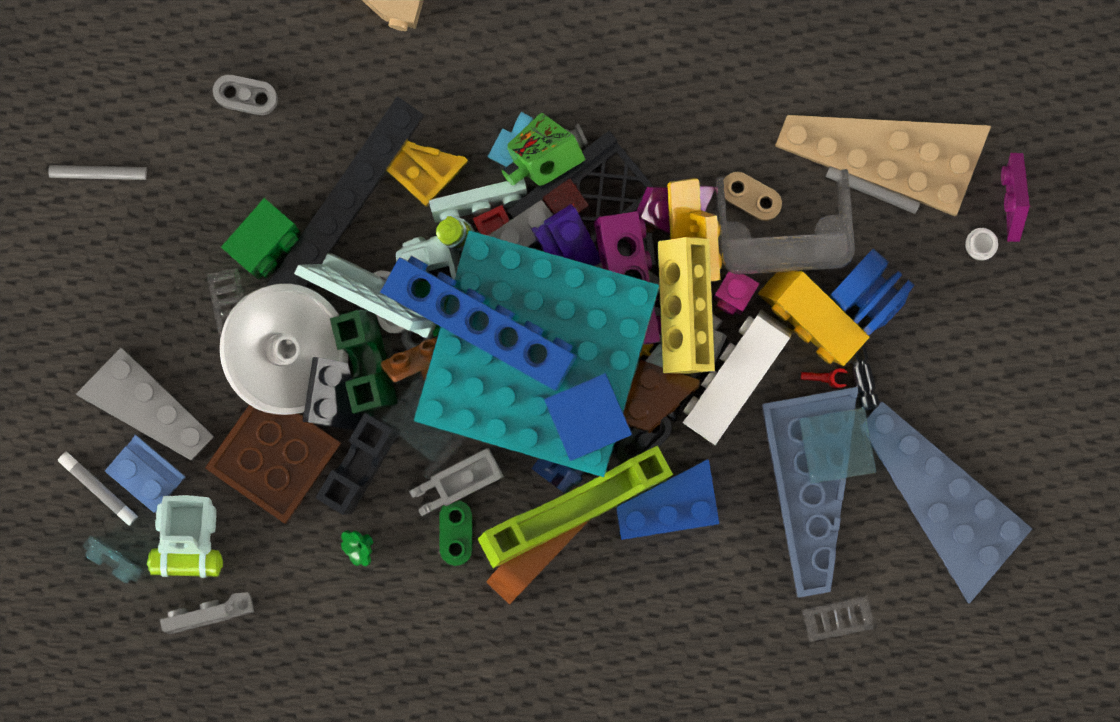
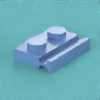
M137 435L132 438L131 442L124 447L105 470L108 475L153 513L157 512V506L162 503L163 496H170L186 478L185 475Z

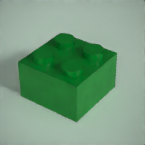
M264 198L221 248L259 280L262 276L268 278L279 265L276 260L284 251L289 254L299 238L297 236L301 231Z

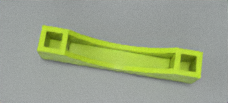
M657 445L606 472L605 477L599 476L548 503L515 516L485 531L478 538V541L492 568H495L660 485L669 479L673 473Z

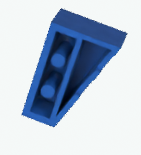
M709 459L617 506L616 512L621 540L719 524Z

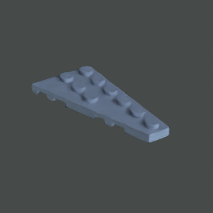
M858 387L761 405L798 598L831 592Z

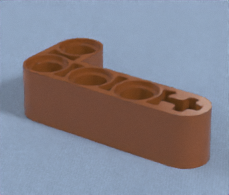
M588 521L501 564L486 583L510 605Z

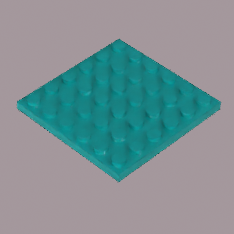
M468 231L455 276L457 283L454 287L465 293L468 288H471L485 296L484 303L493 309L499 304L514 312L513 320L524 325L528 320L544 329L543 337L552 342L555 337H558L573 345L571 352L576 354L577 358L558 391H555L441 327L414 421L605 477L614 443L570 461L544 399L607 373L621 409L624 412L660 285ZM456 296L449 297L445 310L448 314L456 313L460 307L459 299ZM485 312L475 314L473 326L476 330L481 331L488 326L489 318ZM507 328L504 330L501 336L503 344L507 347H512L516 344L518 334L515 329ZM542 344L535 345L530 352L531 359L537 364L545 361L547 357L545 346Z

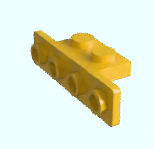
M690 178L669 182L667 186L670 238L691 237L709 239L711 281L720 280V269L722 267L718 243L720 225L717 221V215L701 211L699 180Z

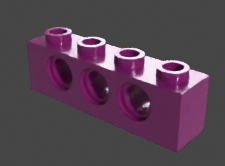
M638 211L603 216L594 220L601 268L623 275L625 272H631L637 279L650 282L648 271L652 269L651 256L649 251L644 250L643 238H646V227L644 220L639 219ZM619 240H625L630 244L631 253L629 256H623L619 253L617 249ZM653 308L643 345L660 342L659 335H662L661 318L656 316L655 308Z

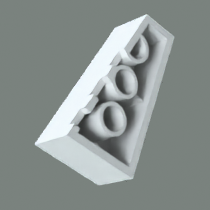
M760 310L755 319L748 316L738 331L743 335L738 344L735 346L730 342L719 358L724 361V364L718 373L710 371L701 386L706 388L699 399L693 396L683 410L688 415L683 423L714 445L719 441L793 333L791 329L763 310Z

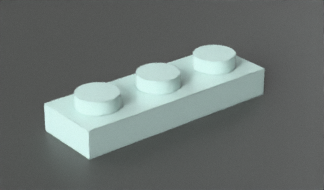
M523 178L514 186L508 181L432 199L429 200L434 221L437 223L445 219L444 216L451 214L460 218L470 214L479 216L500 205L505 208H511L527 195V189Z

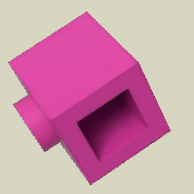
M731 267L713 299L718 302L716 306L727 314L733 316L736 312L741 315L760 283Z

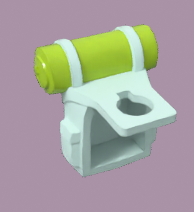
M452 214L444 216L445 219L436 228L437 236L430 237L428 240H425L423 237H415L404 242L403 247L396 251V261L399 257L409 260L410 256H413L428 264L426 271L449 266L451 278L455 279L460 262L459 251H462L468 231H475L472 225L466 222L465 219L458 218Z
M189 495L163 496L162 503L157 506L155 520L156 530L160 532V543L158 548L151 549L147 560L150 575H161L162 577L200 576V578L219 576L223 567L222 555L219 550L211 549L210 536L216 529V508L213 506L212 500L209 497Z

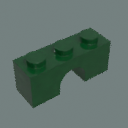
M356 310L330 318L337 350H344L350 357L353 365V379L345 382L352 413H368L398 405L393 381L381 365V362L387 360L376 314L368 310Z

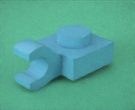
M521 112L512 132L502 128L488 158L505 167L511 164L513 160L507 150V145L533 121V118Z

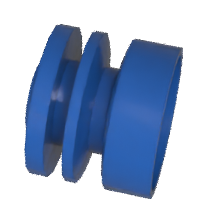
M874 248L829 296L844 312L854 305L859 308L853 319L856 324L866 315L871 319L863 329L868 336L873 331L885 326L906 303L909 292L915 286L908 280L897 290L893 285L902 276V273L899 271L886 280L882 274L889 262Z

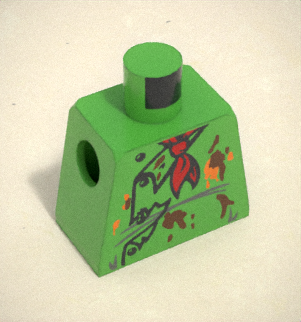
M541 113L508 143L507 150L513 162L505 167L502 173L512 186L526 176L539 186H542L586 159L575 136Z

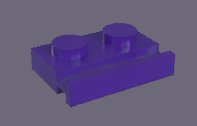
M567 206L543 221L544 224L537 228H531L543 252L591 266L600 263L599 253L574 206Z

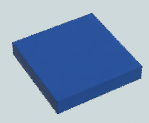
M607 373L544 399L570 461L633 435Z

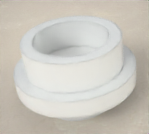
M977 228L967 236L965 248L972 258L981 261L987 260L996 253L998 239L991 230Z

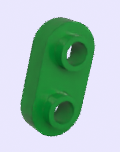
M457 500L448 506L444 505L440 511L439 551L442 559L447 564L459 566L466 563L472 555L473 523L470 507L466 503ZM454 510H458L462 514V519L458 523H453L450 520V513ZM453 543H458L462 547V552L458 556L450 553V546Z

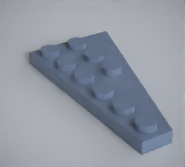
M880 402L879 406L873 410L860 428L889 472L893 482L900 490L967 603L970 604L1032 528L885 403Z

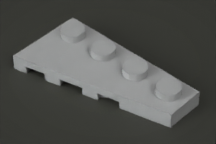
M120 348L76 393L79 397L192 461L215 438L123 348Z

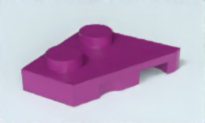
M1010 153L1007 166H1002L1001 171L1002 185H1006L1004 209L1007 213V242H1020L1030 204L1024 154Z

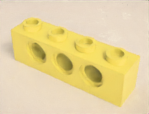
M683 237L659 241L658 259L663 373L689 374L715 371L709 239Z

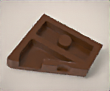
M640 360L623 412L629 427L646 433L652 432L666 415L671 414L680 406V402L692 391L695 392L699 388L700 380L683 374L663 373V367Z

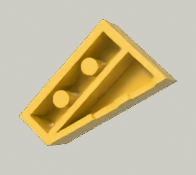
M783 265L758 293L761 298L772 306V311L778 317L790 322L795 327L794 332L807 343L811 341L818 347L816 353L828 364L835 362L845 366L870 338L803 271Z

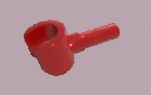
M842 368L834 369L829 373L801 372V380L822 381L828 383L832 388H843L847 384H837L834 376L836 373L847 374L848 372Z

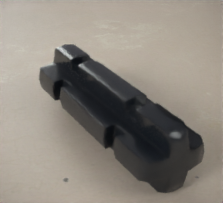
M861 347L849 361L854 366L851 369L855 386L858 387V393L861 394L859 398L861 409L871 410L877 408L880 403L878 395L874 394L873 391L876 387L870 364L866 363L868 355L865 347Z

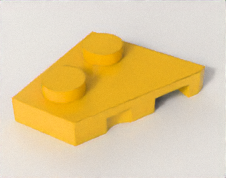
M408 141L387 172L427 207L430 204L429 200L435 199L465 167L468 160L463 156H455L435 148L423 147Z

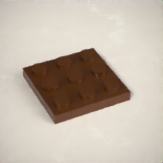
M249 405L205 469L281 522L287 524L342 443L315 424L303 422V416L299 413L277 415L263 412Z

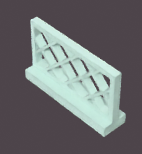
M327 253L323 264L298 265L295 271L296 275L425 338H431L436 327L434 322L380 293L386 282L385 279L332 253Z

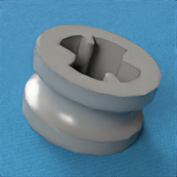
M576 124L573 130L565 129L575 136L581 150L589 146L579 124Z

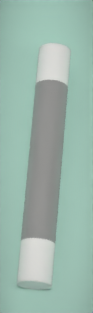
M67 451L58 459L59 463L129 526L133 524L138 516Z

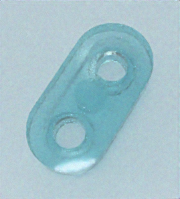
M89 535L83 544V547L87 550L85 556L100 566L105 562L113 568L111 574L126 584L130 580L137 582L144 572L140 566L93 535Z

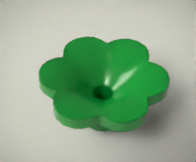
M349 530L342 532L341 538L343 542L341 543V548L349 556L350 561L356 566L360 564L363 566L369 565L372 552L370 546L373 545L371 536L368 534L362 536L356 530L353 532Z

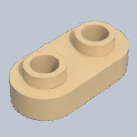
M733 172L727 175L722 182V197L736 208L761 221L772 220L779 214L782 200L780 195L772 188L742 172ZM732 184H742L743 192H733ZM763 198L769 199L772 203L771 208H762L760 200Z

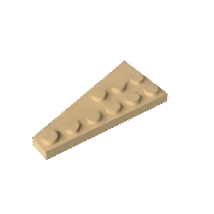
M787 115L775 147L824 166L834 167L919 201L924 205L956 216L991 126Z

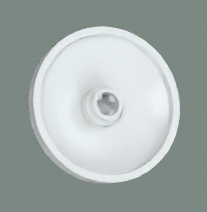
M295 284L270 285L257 289L245 296L237 303L227 317L220 339L221 364L231 387L245 402L263 412L277 415L303 413L312 358L320 357L348 363V354L344 350H337L330 318L339 316L337 311L320 294Z

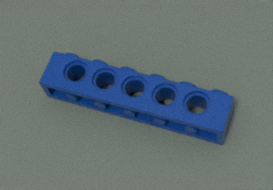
M410 256L409 260L399 257L380 293L555 391L559 390L577 358V355L571 352L573 345L558 337H555L553 342L543 337L544 329L528 320L524 325L513 320L515 313L499 304L493 309L484 303L485 296L471 288H468L466 293L454 287L457 283L455 279L442 272H439L437 277L426 271L428 264L413 256ZM426 279L431 286L430 293L424 298H419L415 292L416 284ZM454 295L459 299L460 307L456 313L448 314L444 309V302L449 296ZM478 312H485L489 318L488 326L484 330L478 331L473 326V317ZM507 328L515 329L518 334V340L512 347L505 346L501 339L502 333ZM542 344L547 349V357L545 361L537 364L531 359L530 352L535 345Z

